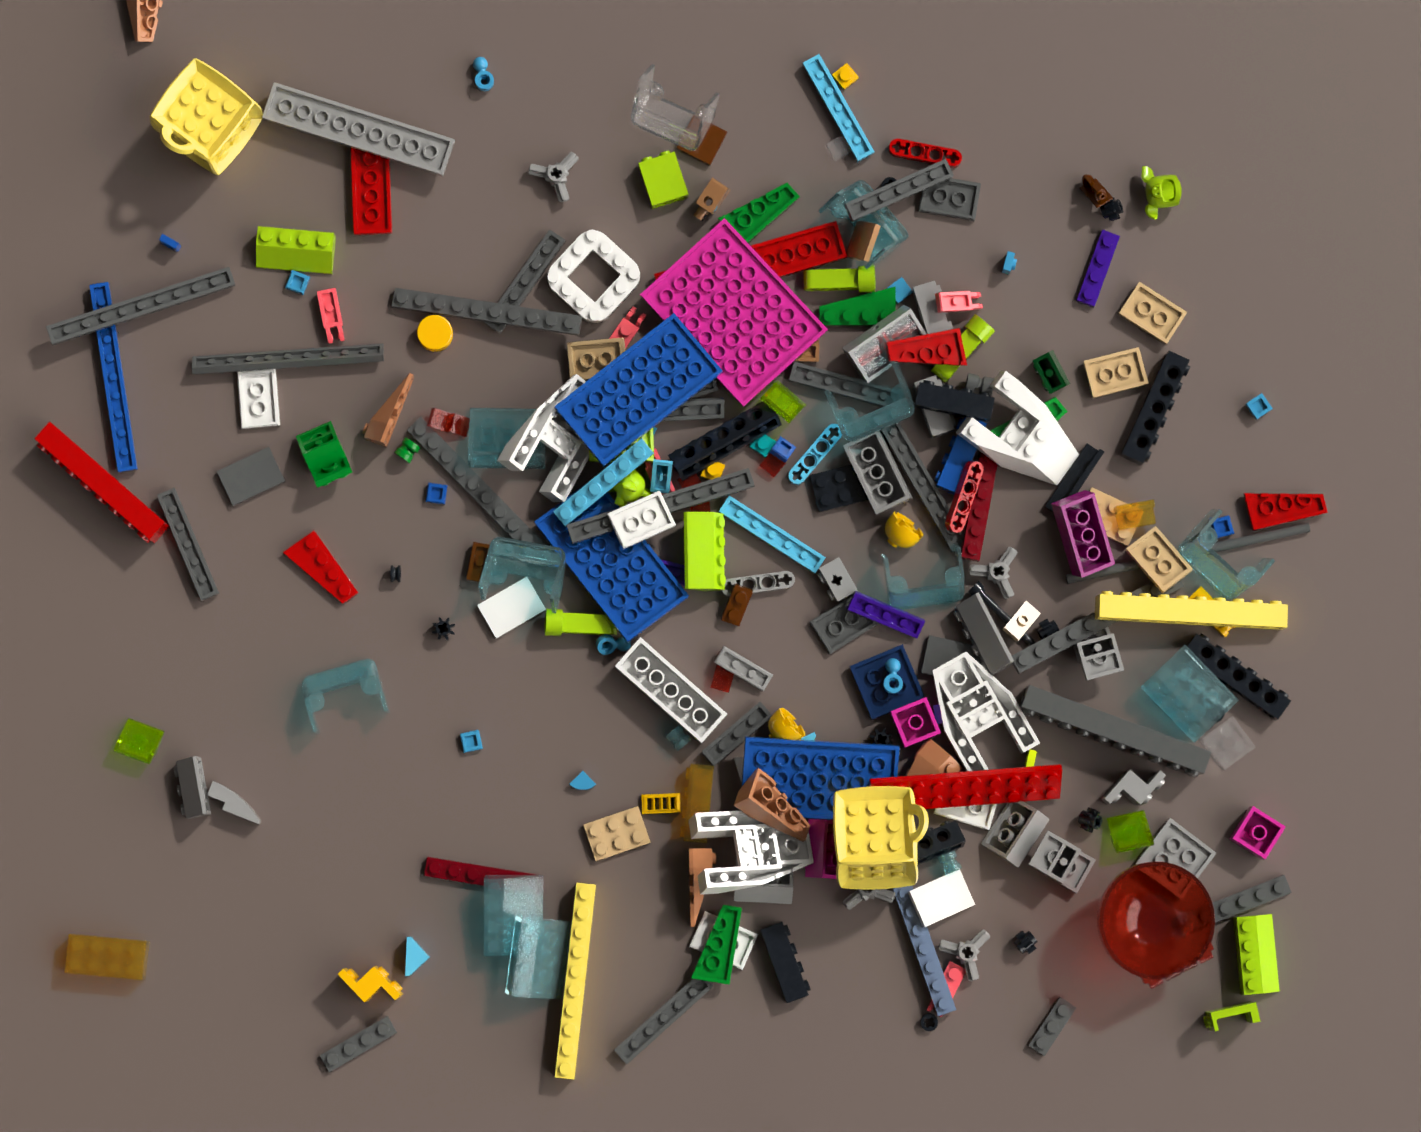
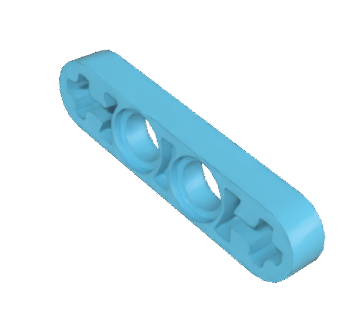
M830 424L793 466L788 475L789 481L792 484H802L840 440L843 433L840 425ZM835 428H837V434L839 436L836 437L834 435L830 439V441L833 442L832 444H830L829 441L825 438H822L824 435L826 436V438H828V436L831 433L829 430H834ZM824 442L827 445V450L819 452L816 449L817 443ZM808 456L813 457L815 460V464L811 467H807L804 464V459ZM801 464L803 469L807 470L808 473L806 474L805 471H803L800 475V477L802 478L801 480H793L794 475L792 473H798L801 469L800 467H798V465Z

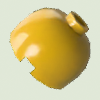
M895 511L890 515L885 525V533L889 538L887 541L895 548L897 546L910 548L916 545L923 537V532L920 528L916 530L913 526L915 523L899 512L896 514Z
M779 708L769 719L768 729L771 733L769 734L770 738L801 740L806 735L801 725L797 726L794 720L796 718L784 708Z

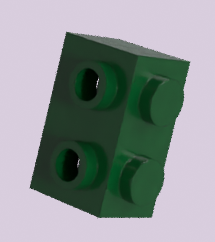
M1053 350L1032 360L1034 363L1033 368L1043 380L1042 385L1049 394L1070 384Z

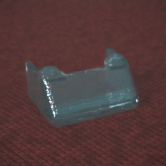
M859 180L837 192L818 211L821 214L830 209L834 217H847L854 227L857 221L875 223L881 226L870 261L865 265V268L868 269L900 246L909 237V234L888 207L856 221H851L844 204L874 191L865 181Z
M892 361L891 364L900 384L895 385L891 391L894 403L862 417H859L857 411L852 407L839 409L833 393L829 390L824 391L840 431L846 440L850 442L857 441L913 415L915 407L911 392L896 361Z
M1211 509L1182 542L1178 552L1193 570L1223 598L1234 599L1256 584L1275 560L1273 558H1263L1255 568L1247 566L1239 573L1235 571L1212 549L1218 537L1211 525L1222 514V511L1220 509Z
M494 538L490 543L478 585L481 600H485L489 584H503L507 579L508 573L545 580L544 590L547 594L551 595L552 613L556 614L564 582L566 563L564 550L559 547L510 538Z
M957 543L953 544L956 567H951L946 571V583L908 589L907 582L902 576H890L888 557L885 554H881L888 604L900 610L960 601L964 596V569L961 547Z
M363 659L304 678L302 682L304 700L315 734L320 733L314 712L320 711L324 707L323 693L360 683L362 691L367 695L379 693L384 712H390L379 671L373 660Z

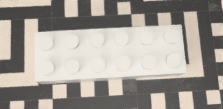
M641 637L615 665L618 671L701 744L727 716L725 711Z

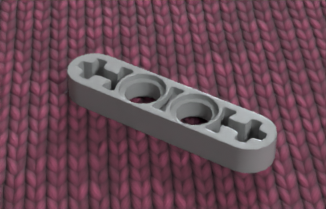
M789 571L726 579L725 587L728 582L734 586V584H737L736 581H740V585L743 586L745 580H751L754 583L753 593L791 588L794 585L795 577ZM778 575V579H783L784 575H787L788 578H792V581H789V585H785V582H779V587H775L776 579L774 576ZM765 577H769L773 581V585L769 588H765L762 585V580ZM721 590L725 596H730L731 593H728V590Z

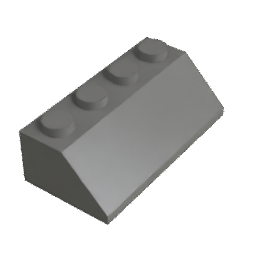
M879 429L843 445L876 515L913 499Z
M979 592L956 605L954 608L955 612H953L958 623H962L964 627L962 629L963 634L973 644L971 649L975 656H979L982 662L980 665L991 675L1010 667L1014 660Z

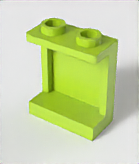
M664 151L658 157L652 158V156L641 159L638 167L641 171L652 209L688 198L689 194L675 151L671 153L670 151Z
M1245 1002L1205 1011L1206 1016H1203L1205 1027L1214 1032L1219 1031L1217 1019L1245 1013L1246 1020L1249 1023L1261 1022L1256 1002Z

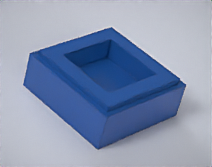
M164 234L161 235L159 240L163 245L175 252L180 250L181 245Z
M780 436L770 450V453L786 463L796 449V446Z
M428 483L426 502L445 505L448 485Z
M1229 515L1210 520L1215 539L1234 534Z

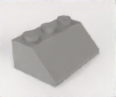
M193 756L176 761L177 766H174L175 777H179L180 785H177L179 797L182 796L183 804H181L182 815H186L187 819L211 815L201 757Z
M1023 801L1007 803L981 844L1007 862L1019 867L1050 819Z
M736 858L735 867H738L737 858ZM793 872L761 886L734 890V901L792 904Z

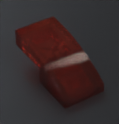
M432 408L427 426L454 435L467 437L471 419Z
M717 664L710 688L729 693L734 674Z

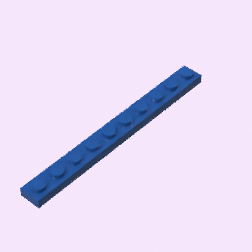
M109 282L89 285L93 311L113 305ZM116 325L96 331L117 469L121 473L138 470L117 330Z

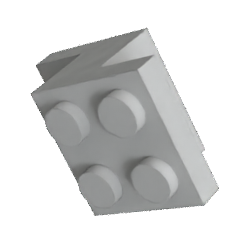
M1109 627L1073 645L1077 662L1082 664L1086 681L1124 671L1114 633L1110 634Z
M1127 770L1100 800L1106 805L1113 804L1123 794L1136 806L1146 804L1152 798L1150 793L1153 790H1158L1165 783L1163 779L1166 775L1161 770L1156 771L1145 783L1134 772Z
M1047 830L1029 865L1077 894L1096 860L1081 852L1080 848Z

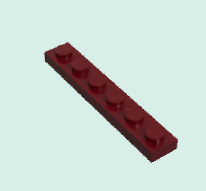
M979 452L978 462L983 465L984 470L966 521L960 558L979 562L997 471V464L982 452Z
M427 857L424 876L537 895H539L542 875Z

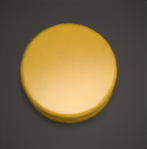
M430 315L419 323L417 337L420 344L426 350L439 352L450 345L453 339V330L449 321L444 317Z

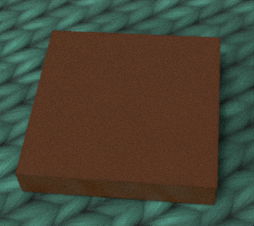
M693 115L677 146V150L711 166L728 132Z

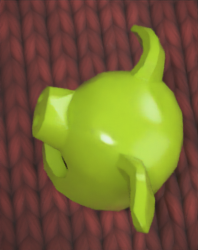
M1142 166L1141 176L1142 180L1146 183L1145 193L1148 202L1145 207V213L1149 218L1156 220L1159 208L1179 205L1182 194L1181 184L1176 175L1154 177L1151 168Z
M633 470L608 491L617 492L615 504L620 507L637 501L641 496H648L654 493L645 487L644 478L636 470Z

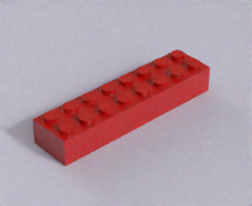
M50 421L34 438L38 442L36 444L38 448L47 455L51 453L52 456L50 458L59 466L63 467L65 465L67 467L65 471L74 479L80 478L81 481L79 483L90 493L92 491L96 492L93 496L104 505L108 503L110 505L108 509L119 518L123 516L124 519L122 521L132 530L137 528L139 530L137 534L147 543L149 541L156 543L170 527Z

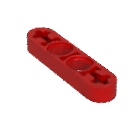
M894 139L889 145L890 154L898 158L935 164L942 160L943 152H947L945 156L951 157L952 154H955V157L958 159L951 163V159L945 158L950 168L958 167L962 161V155L956 149L904 139ZM896 143H899L901 148H906V145H909L907 155L904 154L905 150L895 152V148H892V146H896ZM913 147H919L921 149V154L919 156H913L911 154V149ZM932 150H936L940 153V158L933 160L930 158L929 153Z
M968 461L964 466L945 521L946 529L950 532H961L965 526L984 470L980 462ZM969 482L971 485V489L968 493H966L964 491V486L966 483ZM960 501H963L965 504L962 511L958 509Z

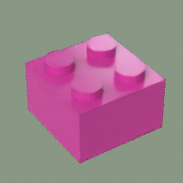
M927 697L889 712L903 748L941 733Z
M1249 806L1229 839L1261 860H1265L1286 826L1256 807Z

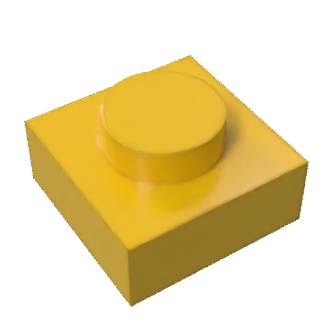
M848 63L832 74V77L843 90L859 79Z
M716 462L703 469L701 477L708 480L721 477L725 464Z

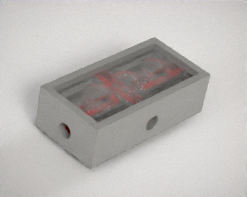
M903 305L842 349L860 378L869 383L897 363L889 362L885 346L886 342L926 335V332L911 308Z

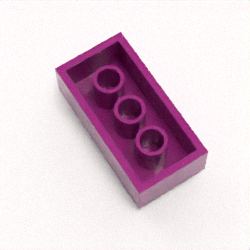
M1083 490L1051 503L1072 575L1083 578L1115 564L1095 493Z

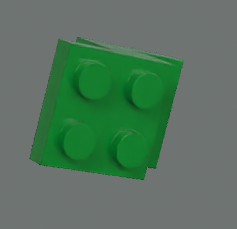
M331 421L296 436L302 455L311 471L317 488L326 486L334 480L344 478L348 474L353 473Z

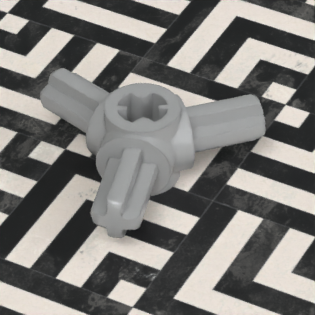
M570 152L560 164L556 162L555 165H549L548 167L530 164L529 174L546 178L545 181L550 182L551 187L555 188L558 201L566 202L569 200V194L565 185L567 183L566 177L569 175L568 170L579 158L575 153ZM557 171L560 178L556 179L555 176L551 175H554V172Z
M1008 547L999 560L996 559L994 563H989L988 565L971 564L969 573L971 576L987 577V580H992L994 584L998 585L1004 599H1008L1014 596L1013 589L1007 579L1010 577L1008 574L1010 570L1009 565L1018 552L1014 548ZM1001 568L1002 571L1000 573L1003 574L995 576L993 569Z
M855 889L856 891L843 901V904L848 910H851L863 899L865 901L869 898L874 900L875 897L892 903L895 898V892L887 889L871 890L870 893L868 891L865 893L863 889Z
M982 929L971 941L967 940L965 943L960 941L957 944L942 939L939 944V950L956 955L955 958L960 959L961 964L964 963L968 980L974 981L979 979L975 963L978 960L977 954L980 952L978 949L990 939V935L986 930ZM966 947H969V951L972 952L971 956L968 955V958H965V954L962 953V950L966 949Z

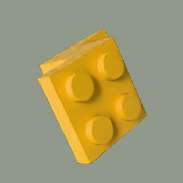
M377 966L372 967L359 981L357 980L358 974L352 968L349 970L344 968L338 973L363 1002H368L382 987L394 1000L399 999L403 995L401 992L403 988L395 980L391 981L387 977L389 973L382 966L379 968Z

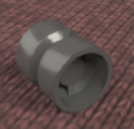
M968 373L965 388L971 389L972 393L980 394V392L990 393L992 397L993 389L989 386L995 378L984 376L981 379L979 375Z

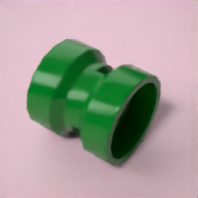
M405 437L402 440L401 447L397 448L394 453L410 464L413 459L412 456L420 450V447Z

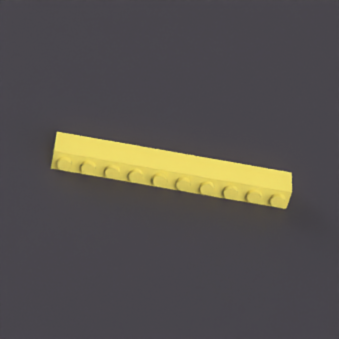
M1102 591L1101 594L1095 597V619L1283 630L1287 628L1288 605L1281 604V601H1270V604L1263 603V600H1251L1250 603L1244 602V599L1226 601V598H1214V600H1207V597L1201 596L1195 597V599H1188V596L1179 595L1177 598H1169V595L1166 594L1151 597V594L1148 593L1132 596L1130 592H1121L1120 595H1113L1111 591Z
M576 883L555 1071L556 1078L575 1079L596 885Z

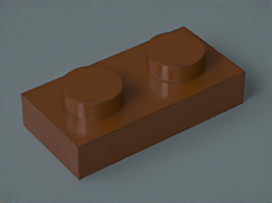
M473 542L467 580L486 583L493 545Z
M734 584L721 620L740 626L753 590Z

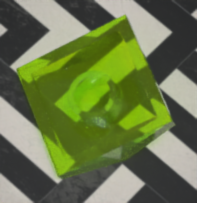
M780 381L774 382L760 398L788 423L807 406L805 402Z
M128 718L115 745L114 752L150 765L157 754L165 731Z
M1144 810L1107 818L1111 841L1116 853L1154 845Z

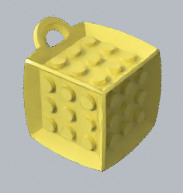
M194 58L173 80L150 114V123L160 133L161 141L167 148L176 153L185 154L203 168L215 175H220L247 144L259 126L263 114L258 103L241 88L208 64Z
M870 786L836 791L833 796V829L837 858L836 878L839 886L845 889L875 890L915 885L918 881L917 842L924 837L929 819L926 809L915 804L913 790L910 787ZM913 815H917L919 818V826L917 830H915V822Z

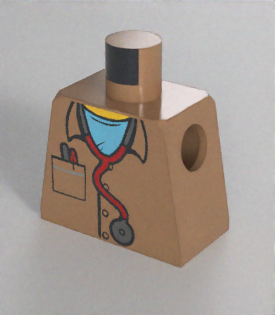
M712 177L696 202L699 208L694 216L704 221L708 213L714 215L731 190ZM712 198L713 203L707 206L706 201Z

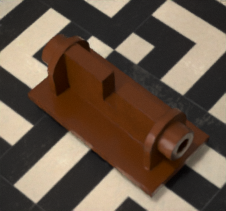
M1089 174L1083 175V186L1080 187V190L1096 208L1113 199L1096 178L1093 179Z

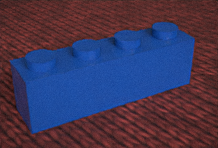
M966 418L959 419L956 429H959ZM976 420L984 427H986L987 423ZM958 434L957 436H952L949 446L952 447L949 454L945 453L941 463L944 464L942 472L938 470L934 479L937 482V488L955 495L965 464L968 461H972L976 452V448Z

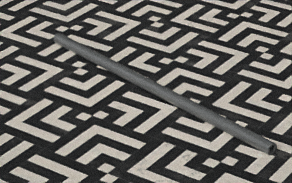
M1309 523L1183 549L1178 552L1184 559L1308 533L1310 532ZM1132 560L1114 564L1083 578L1074 576L1072 573L1067 574L1066 580L1067 584L1136 570L1140 569V567Z

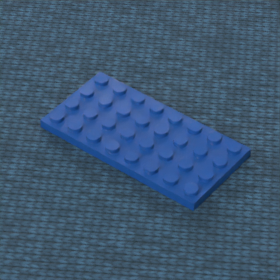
M673 313L558 403L555 409L604 467L722 374L723 371Z
M575 491V492L572 493L570 496H568L566 500H568V499H569L572 495H574L577 491ZM607 492L571 523L619 509L620 507L615 504V501ZM560 502L534 521L537 528L627 643L689 597L646 540L623 549L615 531L572 544L567 527L563 525L553 512L564 502Z
M745 737L742 786L752 773L759 768L773 778L777 783L775 785L781 794L785 793L788 797L786 799L792 808H797L804 818L833 819V796L836 791L869 787L870 779L897 777L900 746Z

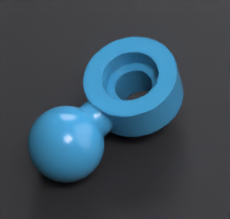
M477 57L473 61V68L478 71L475 77V84L479 90L488 91L494 85V77L490 72L486 71L488 67L487 60L484 57ZM483 80H487V81H488V83L485 84V85L482 84L481 82H482Z
M604 634L596 640V647L601 654L608 655L614 652L616 648L620 651L629 650L631 641L627 643L623 636L614 640L611 635Z
M895 658L887 660L885 664L889 675L884 679L883 687L889 694L898 693L903 686L901 677L897 675L901 664ZM889 682H895L896 687H890Z

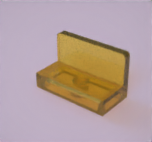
M1154 499L1114 507L1118 530L1155 524Z

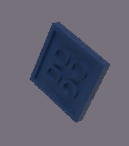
M903 644L849 666L871 720L925 698ZM891 658L897 659L901 664L897 675L901 677L903 686L896 694L887 693L883 687V681L889 675L885 664ZM891 681L889 682V686L894 688L896 687V683Z

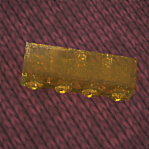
M691 764L690 768H686L685 779H689V787L684 789V799H687V806H683L682 818L686 819L685 826L681 825L680 837H684L683 841L707 843V838L691 839L688 820L695 813L710 812L714 766Z

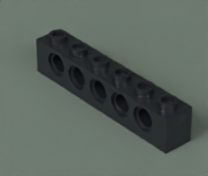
M1171 351L1166 353L1122 450L1121 457L1138 465L1148 462L1152 453L1149 449L1152 444H1156L1159 438V434H1157L1159 427H1164L1167 420L1165 414L1167 410L1171 411L1175 400L1172 398L1175 393H1179L1183 385L1180 382L1182 376L1186 377L1191 367L1188 365L1189 359ZM1169 370L1175 371L1177 374L1176 379L1169 378L1167 372ZM1161 387L1168 389V396L1160 394ZM1152 405H1159L1161 413H1154ZM1146 421L1151 422L1153 430H1146L1144 423ZM1137 439H1143L1146 446L1144 448L1138 447L1136 444Z
M766 399L749 410L740 413L733 419L724 422L719 427L708 431L696 440H692L680 449L675 450L668 457L670 461H673L674 469L681 480L684 481L776 429L782 423L769 400Z
M1195 634L1181 654L1192 660L1275 721L1278 720L1291 702L1288 699L1289 695L1280 689L1279 691L1272 687L1273 684L1267 679L1263 678L1261 680L1256 676L1258 673L1250 667L1246 669L1240 665L1242 662L1238 658L1226 655V650L1221 646H1214L1209 643L1210 639L1204 634ZM1203 648H1207L1210 651L1209 658H1204L1201 655ZM1219 659L1224 660L1226 663L1224 670L1219 669L1217 666ZM1235 670L1239 671L1242 675L1240 681H1236L1233 678ZM1250 682L1257 684L1256 692L1249 690L1248 685ZM1266 693L1272 694V703L1265 701L1264 695Z
M950 820L940 824V827L935 829L932 827L927 829L924 837L917 842V865L964 847L966 840L956 820L952 822ZM944 836L947 840L941 842L937 837ZM926 843L929 845V848L923 849L919 844Z

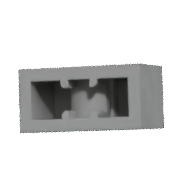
M839 557L818 569L820 573L817 575L821 583H826L828 586L827 594L832 601L835 600L838 603L853 595L854 591H858ZM834 576L837 579H841V581L839 582V586L836 583L832 584Z

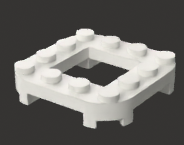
M593 229L582 233L553 263L548 272V282L551 290L588 323L606 321L630 293L638 287L640 281V271L637 264L605 234ZM592 251L620 275L596 302L568 278Z

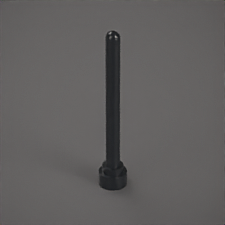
M978 581L968 592L972 596L979 592L983 602L1007 624L1011 617L985 593L984 586ZM1026 632L1021 637L1029 646L1037 643Z

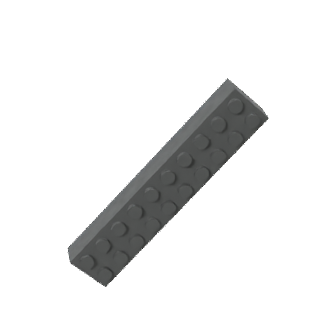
M1031 685L1025 688L1019 704L1023 714L1026 716H1039L1040 721L1048 724L1052 722L1058 723L1057 727L1064 730L1072 728L1076 730L1078 735L1084 737L1091 735L1097 742L1103 744L1110 742L1113 748L1119 750L1129 749L1132 755L1138 757L1148 756V760L1157 764L1167 763L1166 767L1173 770L1183 769L1185 774L1192 777L1205 773L1212 753L1206 749Z

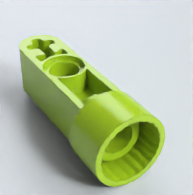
M875 265L858 266V268L803 271L804 291L859 290V293L875 292L876 289Z
M976 314L964 326L966 330L961 335L966 359L981 342L985 344L995 332L988 323ZM936 364L931 371L946 383L960 366Z
M562 609L545 610L544 635L561 636L562 633L617 635L616 627L606 615L563 613Z

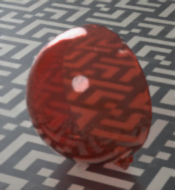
M1144 862L1127 868L1109 883L1098 905L1097 929L1105 951L1122 969L1140 977L1143 984L1148 983L1150 989H1153L1163 984L1162 979L1169 981L1181 973L1198 966V960L1202 964L1213 958L1211 952L1214 950L1211 941L1215 929L1213 903L1204 885L1191 872L1167 862Z

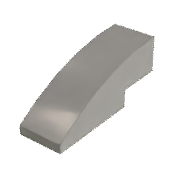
M212 781L207 795L225 802L222 810L254 823H261L259 816L243 798L226 786Z

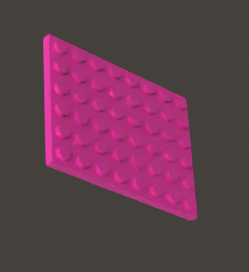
M725 218L640 294L663 321L673 313L679 318L722 369L723 372L717 379L743 407L828 331L824 324Z

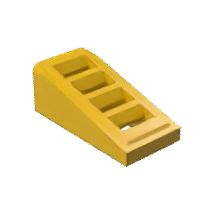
M680 793L641 795L642 814L681 813ZM647 798H651V810L647 809ZM655 798H659V809L655 810ZM663 798L667 799V809H663ZM670 798H674L675 809H671Z

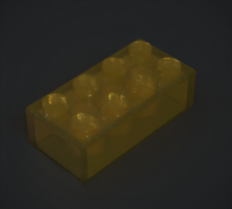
M69 934L65 973L146 980L150 941Z

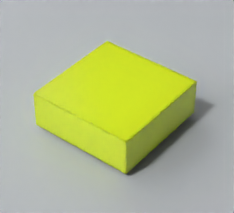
M1029 749L1027 751L1024 767L1034 766L1037 753L1035 750Z

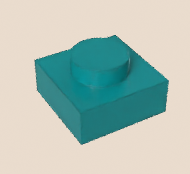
M765 434L753 441L750 448L766 458L776 441Z

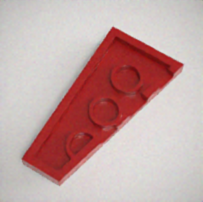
M960 328L885 343L889 362L967 366Z
M1243 494L1252 531L1328 513L1323 494Z
M315 530L283 552L342 604L358 594L354 585Z

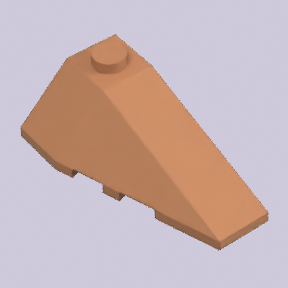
M126 0L135 42H153L158 23L157 14L159 8L162 7L163 1Z
M409 373L372 417L370 423L365 424L362 434H365V440L387 448L414 380L413 374Z
M929 738L916 752L915 760L905 775L959 772L962 767L949 753Z
M757 768L738 791L734 806L757 821L802 842L806 841L810 824L797 808H792L786 800L788 797L785 793L781 794L775 785L777 783L773 778Z
M712 848L689 849L691 927H695L704 894L700 895L697 876L704 869L713 868L712 864H716V852H712Z

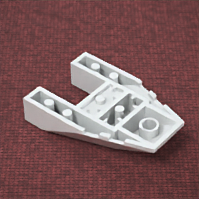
M1000 371L989 387L1019 409L999 437L973 417H967L956 433L1000 467L1058 485L1079 456V453L1047 406L1007 371Z
M574 374L533 412L505 445L497 460L510 471H523L539 441L557 453L559 456L539 490L541 494L552 502L566 501L589 459V449L555 409L558 403L586 382L577 374Z
M967 652L932 670L944 731L965 772L989 770L971 737L1002 720L1021 754L1040 744L1013 694Z
M742 811L695 813L688 820L691 839L734 837L738 867L704 869L697 876L700 895L719 894L761 886L814 863L809 832L806 841L802 842L747 816Z

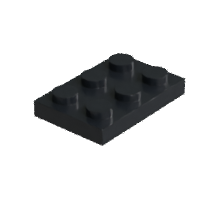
M852 465L810 475L819 513L869 500Z

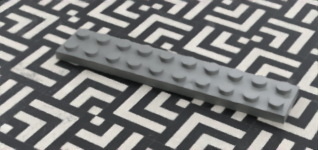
M275 82L262 115L263 120L440 176H444L455 143L453 138Z

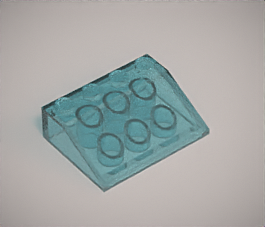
M470 408L469 468H506L497 461L509 440L537 409ZM539 441L524 469H545L546 445Z
M1186 645L1179 649L1141 686L1144 692L1194 743L1239 701Z
M485 875L484 956L543 953V875Z
M515 916L506 994L525 998L562 999L572 927L571 921Z

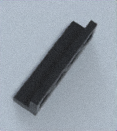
M1087 443L1045 505V508L1053 512L1051 503L1078 493L1104 454V451L1101 449L1097 450Z

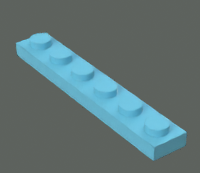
M820 54L803 62L802 65L857 162L874 154L875 151Z
M640 439L553 512L563 525L566 526L652 456L654 452L643 439Z
M730 495L719 510V513H723L724 516L814 574H816L826 558Z

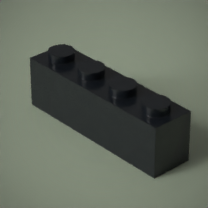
M923 380V383L919 382L914 407L964 418L973 417L975 420L990 422L995 397H991L990 393L980 392V394L972 393L971 389L961 388V390L953 389L954 386L942 384V387L934 385L935 382Z
M783 922L761 929L762 937L786 1003L809 996L807 991L811 989L807 979L803 980L801 973L804 972L801 961H796L795 954L798 953L795 944H790L788 936L791 935L788 925H783Z

